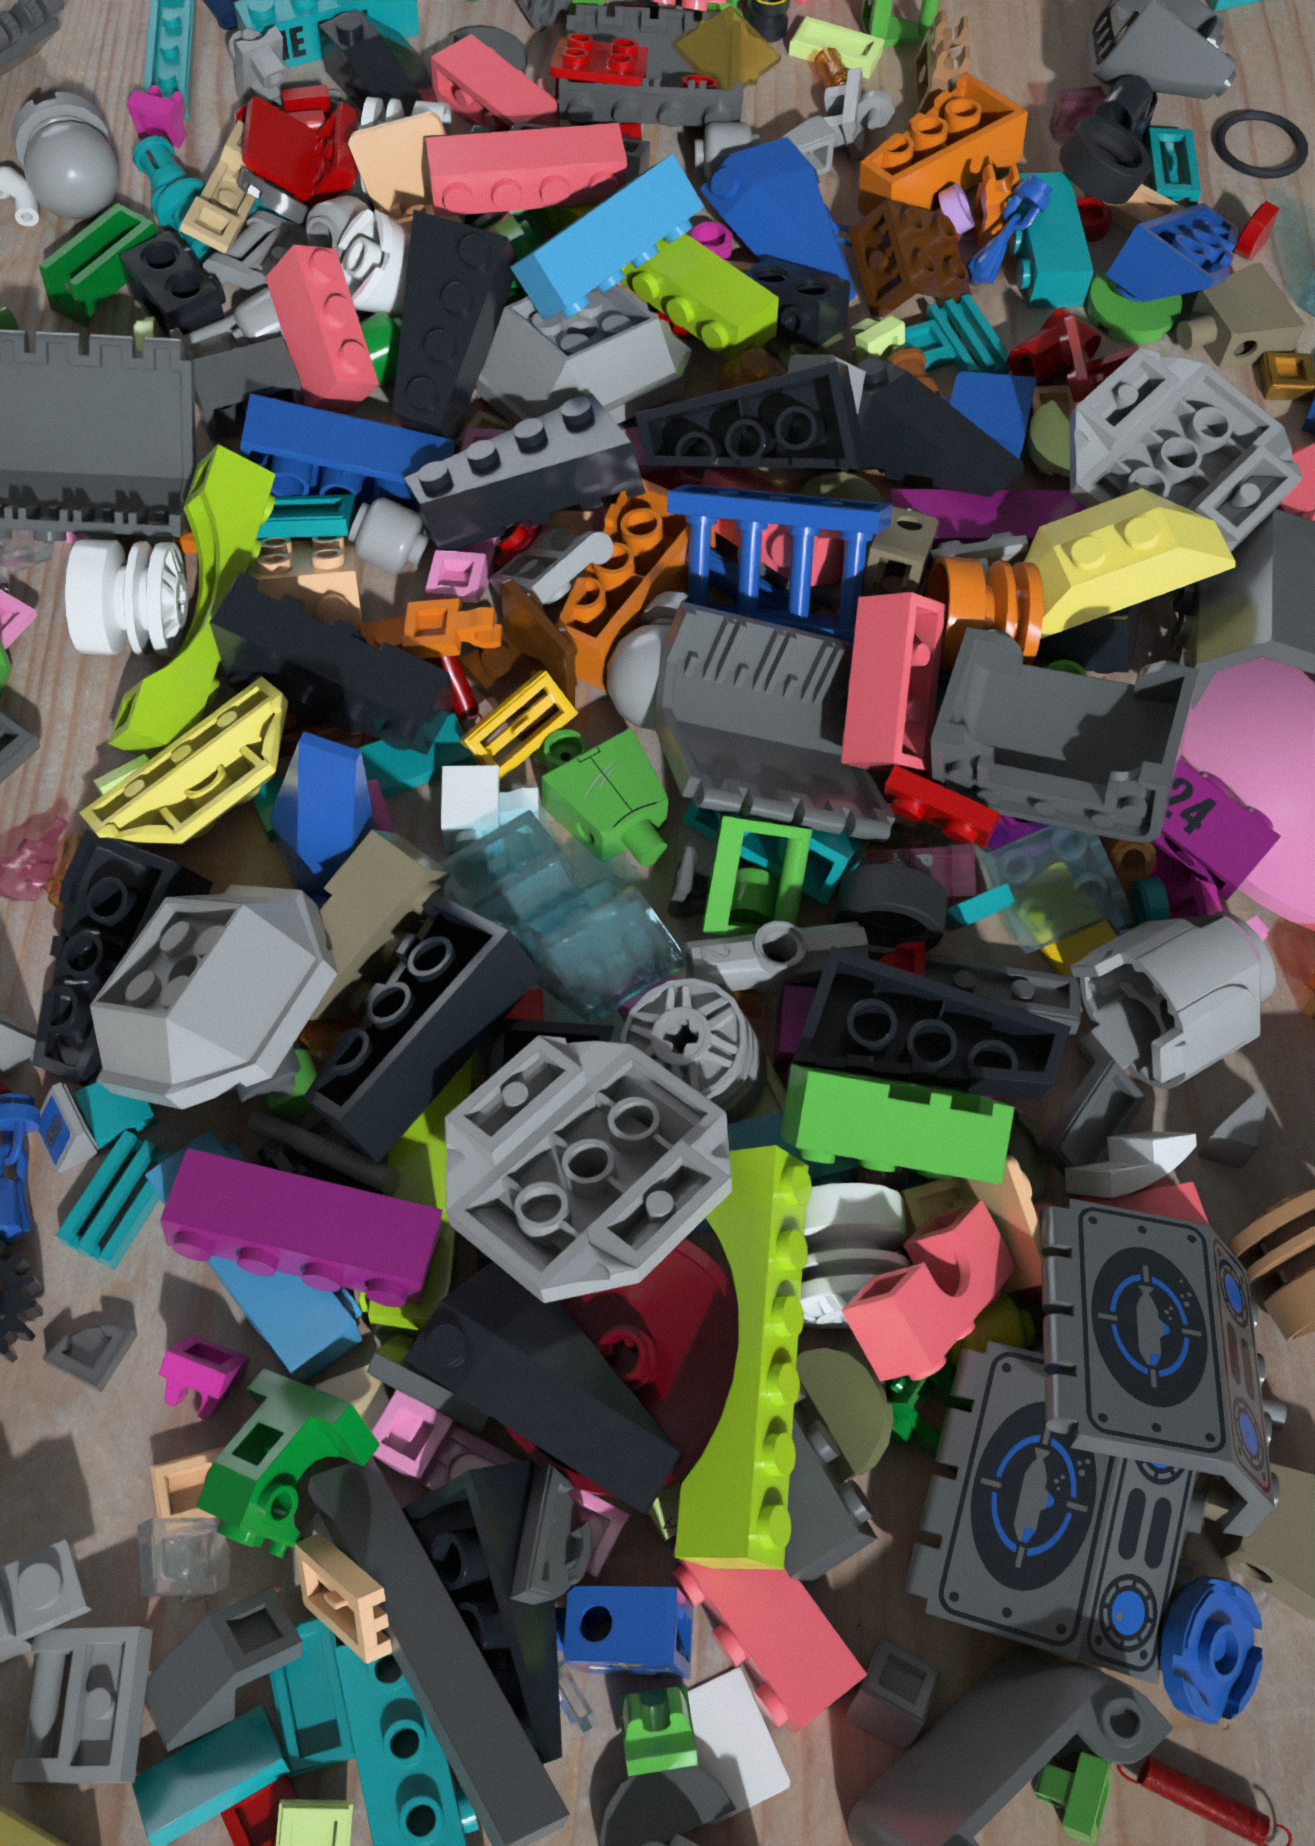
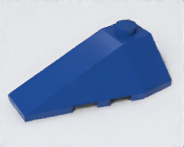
M788 137L731 153L700 188L701 192L761 262L768 257H772L851 281L850 302L857 293L842 248L836 242L830 223L832 217L828 206L823 202L818 187L820 180L814 166Z
M1205 203L1139 223L1105 275L1117 283L1115 288L1122 296L1135 302L1139 300L1146 302L1211 288L1223 283L1230 274L1231 268L1228 266L1234 257V254L1231 252L1236 246L1239 228Z
M303 732L269 820L277 848L295 890H302L318 906V910L332 896L324 889L325 885L372 829L376 830L362 752Z

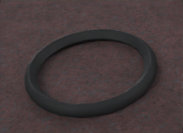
M1256 110L1236 113L1227 118L1219 126L1216 133V146L1224 161L1237 171L1252 177L1274 179L1288 176L1299 170L1308 156V143L1299 127L1290 120L1271 112ZM1246 120L1266 121L1285 129L1293 135L1299 146V154L1295 161L1280 169L1257 168L1238 160L1230 153L1225 143V135L1229 128L1238 122Z

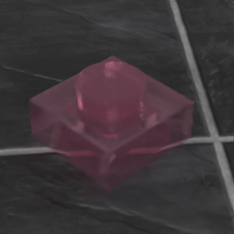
M1101 85L1058 90L1049 124L1053 139L1068 138L1084 117L1096 115L1098 106L1106 97Z

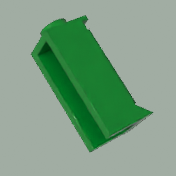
M116 203L43 261L39 268L50 308L88 328L94 310L126 284L118 254L156 238L157 231L154 222L146 216Z

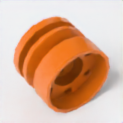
M949 556L937 558L930 571L925 597L946 604L939 673H952L967 627L981 630L996 629L1008 633L1022 649L1023 664L1032 666L1038 651L1043 623V583L1039 568L1032 562H1018L1011 567L1007 561L998 560L991 564L986 576H984L982 564L976 558Z

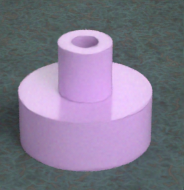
M957 183L938 193L941 208L934 212L947 215L959 235L976 226L971 205L964 191Z

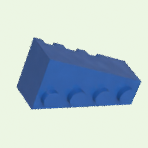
M250 394L239 455L276 474L270 492L275 497L353 494L357 497L358 507H361L363 502L371 505L375 499L385 497L417 512L404 478L418 472L428 463L442 461L453 456L455 440L387 425L377 421L338 414L329 410L285 402L276 398Z

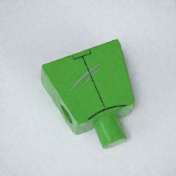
M631 728L541 776L542 806L598 860H609L624 850L629 849L642 867H646L657 862L666 853L668 845L658 831L667 824L669 800Z

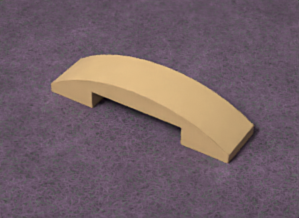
M239 120L224 146L221 158L201 195L199 197L196 196L179 231L224 254L234 244L257 200L255 196L241 190L236 183L243 167L253 172L242 161L245 124Z

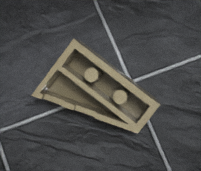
M372 829L324 887L332 896L319 910L325 929L326 946L333 955L338 975L309 1020L352 1019L366 1014L367 1006L364 1000L375 983L381 984L390 968L400 962L401 959L396 955L395 951L406 934H413L422 918L427 917V914L423 911L426 902L433 892L442 897L444 896V889L442 887L451 872L397 833Z

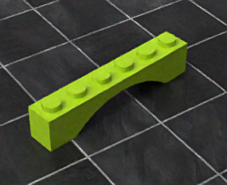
M219 444L198 463L183 508L193 532L199 561V594L194 619L183 644L168 664L156 673L141 680L123 695L108 744L138 757L145 754L149 760L200 723L204 709H208L217 695L220 681L214 676L221 658L209 621L240 571L246 574L247 569L249 570L256 562L262 547V541L257 539L260 525H263L269 518L275 504V496L271 495L270 492L276 474Z
M777 1145L729 1151L732 1192L706 1217V1220L718 1236L732 1269L738 1301L739 1344L733 1382L721 1419L701 1458L681 1484L675 1558L712 1569L784 1570L785 1547L789 1543L791 1536L788 1495L790 1474L794 1469L796 1459L792 1430L794 1403L797 1401L800 1391V1380L796 1365L798 1335L801 1333L804 1324V1312L800 1299L802 1269L805 1267L808 1258V1247L804 1237L806 1204H808L811 1198L812 1185L808 1174L809 1166Z

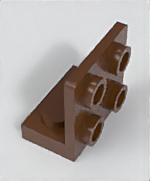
M887 199L848 230L871 315L884 318L915 294L944 300L953 298L957 303H960V298L963 295L970 294L972 297L968 284V271L962 262L956 241V228L947 215Z
M508 578L501 583L504 627L501 646L496 648H478L461 658V666L466 677L495 709L538 671L544 670L547 671L575 709V687L578 683L575 676L577 646L574 639L564 627H556L545 615L542 604L530 590L524 592L513 578ZM544 688L505 720L506 724L512 723L547 692ZM554 703L517 735L521 741L525 740L559 710Z

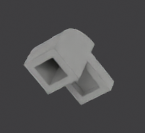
M64 1539L0 1567V1664L31 1651L33 1636L93 1610L73 1543L69 1540Z

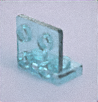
M1049 825L983 856V861L994 887L996 888L1008 883L1015 902H1012L1013 905L1004 909L1018 945L1025 954L1034 952L1106 920H1111L1118 936L1139 925L1099 835Z

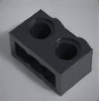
M170 232L118 254L129 293L149 317L157 319L160 330L166 338H178L224 318L222 304L226 303V297L220 283L213 275L206 276L201 270L200 263L193 250L188 246L183 248Z
M768 257L744 272L748 277L779 297L776 335L817 348L847 328L851 281L772 257Z

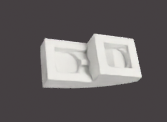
M1148 1130L1107 1137L1109 1161L1065 1168L1066 1193L1114 1198L1143 1189L1167 1175L1186 1159L1197 1146L1196 1134Z

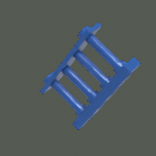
M684 484L668 491L667 513L685 515V522L690 524L687 595L689 596L685 602L854 643L858 597H863L867 541L873 540V534L877 535L891 526L892 504ZM717 518L736 520V528L741 529L737 605L708 602L711 525L717 524ZM768 523L788 525L787 533L793 535L788 611L758 608L762 530L768 529ZM820 529L840 531V538L845 540L839 617L809 614L814 536L820 534Z

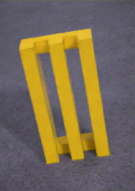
M540 670L458 740L465 748L470 750L473 754L472 758L478 765H499L501 781L545 743V740L551 733L560 730L578 713L547 671ZM544 688L547 692L484 747L482 746L480 741ZM555 703L559 710L496 764L492 756Z

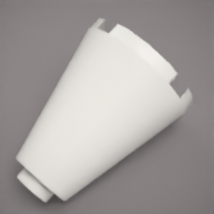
M368 209L363 210L350 222L338 245L339 248L345 250L341 267L355 310L373 313L383 311L392 316L399 315L402 317L411 234L388 215L375 210V213Z

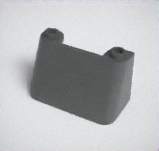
M1109 0L1087 34L1091 74L1109 86H1113L1122 77L1139 75L1149 83L1152 92L1206 100L1213 94L1217 97L1221 96L1229 88L1236 77L1234 70L1238 64L1236 59L1230 54H1225L1219 49L1224 40V36L1221 34L1224 26L1222 18L1200 0Z
M967 627L931 737L932 782L1000 812L999 815L1129 842H1151L1158 839L1162 832L1197 685L1199 669L1182 666L1173 661H1158L1141 668L1135 685L1025 665L1023 664L1021 647L1008 633L996 629L981 630Z
M1022 1643L997 1661L857 1798L850 1809L847 1822L849 1839L853 1846H980L974 1839L976 1834L1051 1759L1056 1762L1064 1759L1071 1753L1084 1752L1108 1761L1110 1765L1112 1763L1118 1765L1135 1763L1147 1756L1173 1730V1726L1150 1700L1136 1688L1079 1660Z

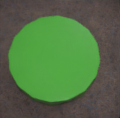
M1109 268L1101 271L1092 281L1086 303L1090 320L1097 327L1101 323L1103 327L1109 329L1107 335L1112 338L1133 344L1150 343L1163 338L1165 332L1170 329L1172 331L1176 326L1182 308L1183 300L1181 294L1141 302L1140 300L1138 302L1131 301L1122 296L1115 288L1117 283L1105 275Z

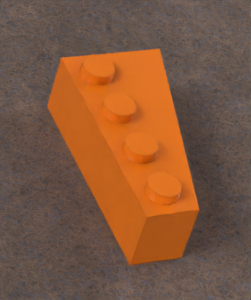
M965 72L957 79L956 88L953 91L948 92L944 90L934 99V107L926 114L918 112L909 120L908 129L903 134L894 133L861 162L858 211L867 216L887 199L930 210L940 204L938 193L957 183L965 191L982 182V173L987 165H993L994 173L997 174L1010 167L1011 164L1021 161L1028 111Z
M644 479L642 481L646 494L627 499L626 492L622 491L616 504L611 503L604 518L605 528L603 532L613 542V554L604 564L587 565L583 576L576 579L555 625L556 627H564L570 633L577 646V655L575 656L576 678L603 691L607 689V663L618 641L634 629L641 627L640 619L643 612L657 595L666 591L684 593L688 585L690 524L685 522V515L667 513L668 491L670 490ZM715 524L711 525L710 549L713 548L714 550H716Z

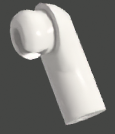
M1 166L0 199L5 200L12 196L15 204L16 221L23 226L36 225L39 221V201L27 186L26 178L12 167Z

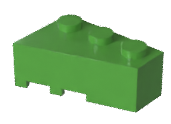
M791 1064L779 1138L798 1148L797 1157L808 1161L834 1164L835 1157L838 1155L858 1159V1166L876 1171L895 1172V1166L916 1169L917 1174L934 1179L953 1181L955 1177L1002 1185L1015 1107L964 1089Z

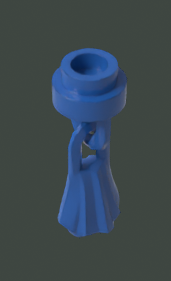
M1030 174L1026 181H1019L1013 190L1014 196L1004 210L1005 227L999 235L992 238L965 263L969 280L973 284H993L995 282L1007 250V242L1014 231H1023L1031 226L1039 212L1043 213L1050 204L1049 195L1053 190L1039 177ZM1022 201L1030 207V210L1023 220L1020 221L1021 214L1018 212L1013 215V213Z
M19 1093L0 1095V1133H2V1145L0 1146V1241L4 1242L7 1246H11L16 1241L25 1238V1235L34 1227L27 1197L29 1161L26 1150L22 1147L24 1134L35 1132L40 1128V1109L35 1107V1099L32 1096ZM17 1161L16 1179L4 1178L5 1164L12 1165Z

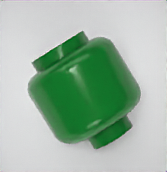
M379 311L359 322L379 381L377 387L384 386L396 379L402 319L399 315L391 318L386 312Z

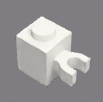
M499 765L442 766L441 829L444 852H457L464 856H478L485 852H500L501 825H510L521 829H539L538 788H520L511 792H501Z

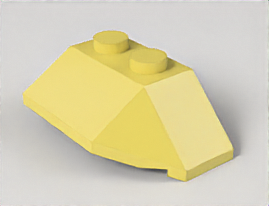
M1143 488L1040 526L1024 562L1034 563L1039 568L1043 583L1044 609L1040 639L1235 568V560L1214 520Z
M261 676L79 812V814L99 838L109 837L122 843L182 847L191 839L202 837L213 828L217 819L234 806L244 804L254 798L259 792L260 787L274 776L288 700L282 692Z

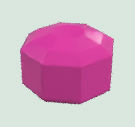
M704 221L690 229V237L722 259L730 261L733 233L722 223Z

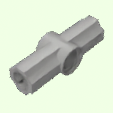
M772 921L764 924L758 929L756 934L686 942L684 947L686 979L696 978L717 984L725 992L756 989L766 995L778 996L781 995L784 984L795 986V983L820 980L831 946L868 958L869 943L864 927H860L857 921L798 928L786 921ZM766 955H777L786 962L773 961Z

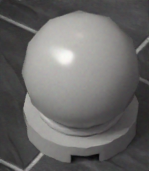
M54 92L57 99L44 100L37 105H34L33 99L26 102L15 115L11 135L17 158L24 166L27 186L41 206L56 216L65 219H88L104 211L116 198L120 184L118 157L109 144L107 127L95 105L80 95L66 92Z
M666 591L657 595L644 610L640 619L641 627L634 629L618 641L607 663V691L617 712L634 726L655 731L654 717L661 649L681 601L685 602L689 596L685 593Z

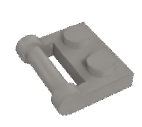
M262 210L256 211L247 220V228L237 237L226 254L215 252L205 260L202 268L207 277L213 275L221 286L229 282L256 294L268 288L265 277L293 244L309 246L305 227ZM259 243H261V244L242 262V260H243Z
M549 527L533 540L527 550L518 553L495 573L489 581L497 593L502 596L501 583L511 577L524 592L527 590L533 592L541 604H550L563 597L571 588L569 581L587 565L606 563L613 554V542L606 533L600 531H588L583 535L571 534L562 527Z
M141 1626L49 1629L33 1636L30 1653L37 1655L22 1759L14 1760L12 1784L135 1783L153 1636L152 1629ZM72 1655L58 1758H51L66 1656Z

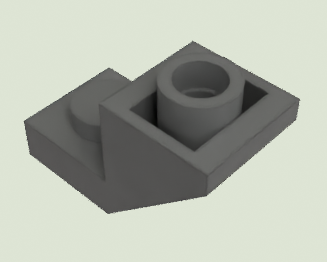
M273 1586L207 1615L147 1678L144 1704L167 1752L234 1720L236 1688L302 1657L303 1641Z

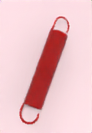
M457 655L434 657L437 666L450 673L454 701L453 709L463 731L468 732L469 730L464 728L461 720L472 719L477 714L480 720L483 717L479 713V706Z
M1148 1756L1144 1760L1139 1770L1137 1781L1125 1775L1121 1770V1766L1117 1764L1120 1775L1134 1784L1140 1783L1141 1787L1144 1786L1145 1789L1151 1790L1154 1794L1157 1793L1164 1797V1799L1167 1798L1168 1801L1170 1800L1174 1804L1184 1807V1809L1191 1811V1813L1194 1812V1814L1201 1816V1818L1204 1817V1819L1211 1821V1823L1214 1822V1824L1231 1831V1833L1238 1835V1837L1241 1836V1838L1248 1840V1842L1251 1841V1843L1258 1846H1269L1265 1844V1841L1268 1837L1271 1823L1269 1816L1265 1815V1813L1235 1800V1798L1228 1796V1794L1225 1795V1793L1218 1791V1789L1215 1790V1788L1208 1786V1784L1205 1785V1783L1198 1781V1779L1192 1778L1185 1774V1772L1182 1773V1771L1175 1769V1767L1172 1768V1766L1165 1764V1762L1162 1763V1761L1155 1759V1757L1152 1758V1756ZM1276 1824V1827L1286 1831L1289 1837L1286 1846H1291L1293 1839L1290 1831L1283 1825Z

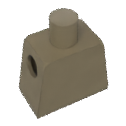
M1261 262L1230 274L1223 283L1200 290L1189 319L1181 321L1177 326V339L1184 350L1203 346L1214 364L1225 369L1256 365L1259 363L1263 352L1292 353L1305 323Z
M892 506L891 526L875 535L870 548L864 574L863 597L895 594L887 591L882 585L884 578L888 576L902 578L899 593L913 592L919 595L939 524L935 517L928 516L915 508L902 509Z
M1270 1463L1271 1472H1274L1279 1480V1499L1275 1511L1269 1514L1249 1537L1226 1534L1221 1551V1560L1232 1570L1304 1617L1315 1622V1474ZM1210 1475L1200 1492L1208 1493L1205 1517L1221 1524V1519L1232 1507L1231 1488L1229 1484L1218 1483L1217 1478Z

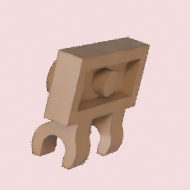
M942 9L935 17L934 28L929 27L912 63L914 116L918 112L926 114L934 107V99L944 90L952 91V82L948 81L953 77L962 75L969 68V46L965 45L961 54L955 58H951L949 53L950 48L961 45L967 39L969 33L968 17L963 16L957 27L949 29L946 28L947 11Z

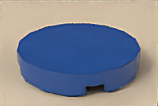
M1200 1576L1184 1586L1171 1606L1163 1630L1160 1662L1165 1690L1177 1710L1188 1718L1206 1724H1219L1218 1719L1221 1717L1231 1720L1241 1713L1255 1692L1262 1670L1263 1648L1254 1646L1255 1636L1253 1629L1262 1630L1261 1615L1251 1593L1236 1581L1219 1577Z

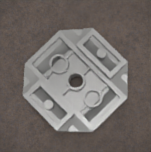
M617 285L603 293H600L598 288L595 287L587 293L591 303L568 319H565L562 312H559L543 320L528 296L503 308L476 383L477 393L514 427L523 420L537 418L551 412L572 398L584 397L590 393L596 397L613 420L619 424L635 416V413L646 411L683 392L687 376L692 368V349L669 332L656 316Z
M1140 347L1075 407L1070 417V495L1088 509L1143 488L1214 520L1230 552L1295 489L1302 479L1299 466L1293 461L1292 448L1285 427L1203 362L1183 357L1160 356L1158 351Z
M231 884L223 894L166 897L90 1004L102 1068L96 1081L112 1094L183 1110L214 1099L238 1083L248 1087L272 1078L338 975L333 955L326 946L325 929L318 906L302 890Z
M538 1035L445 1116V1144L447 1148L446 1213L450 1226L543 1303L640 1283L732 1192L726 1111L632 1044L605 1041L567 1043L566 1038ZM598 1173H600L599 1175H597V1176H595V1177H591V1178H583V1177H582V1176H584V1175H586V1174H598Z

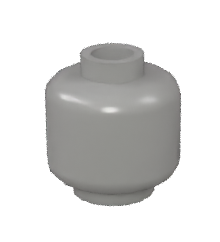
M746 122L709 123L704 130L703 139H695L694 142L695 168H703L704 178L707 181L731 153L759 145V134H752L751 128Z
M349 195L317 203L309 211L306 220V238L309 246L336 249L340 264H342L345 250L338 247L342 235L350 222L361 211L370 209L359 198Z
M269 288L261 290L234 309V319L239 327L231 331L240 347L278 337L283 338L287 347Z
M379 497L371 505L365 502L362 503L351 527L348 540L355 543L354 549L357 558L391 574H399L404 570L408 562L418 566L429 537L421 534L423 521L419 513L385 497Z

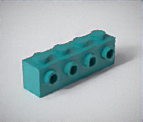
M346 1644L335 1647L334 1652L373 1846H469L467 1834L479 1830L477 1816L462 1787L456 1788L453 1770L393 1654L389 1653L366 1664Z

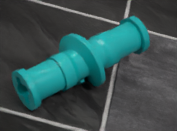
M155 135L147 137L134 148L132 157L138 170L145 173L150 180L151 188L154 191L151 197L152 212L156 215L159 224L165 231L178 232L186 240L189 247L195 253L201 269H203V263L213 254L210 246L179 231L193 201L196 196L199 197L206 183L198 178H188L183 168L173 158L174 149L168 139ZM147 150L150 151L155 161L149 159L148 155L146 154Z

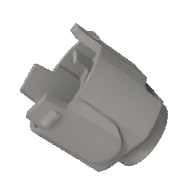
M1215 912L1209 916L1145 921L1101 947L1090 951L1085 958L1070 966L1073 976L1080 977L1084 1005L1095 1027L1079 1039L1076 1046L1092 1066L1098 1058H1114L1123 1070L1128 1069L1132 1075L1148 1085L1162 1089L1176 1087L1260 1036L1261 1003L1271 997L1276 985V973L1270 953L1259 935L1245 921L1227 912Z

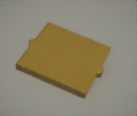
M732 5L725 8L709 21H700L698 29L676 44V51L699 75L717 80L718 90H733L734 82L743 83V89L749 84L754 86L757 84L760 76L781 61V55Z

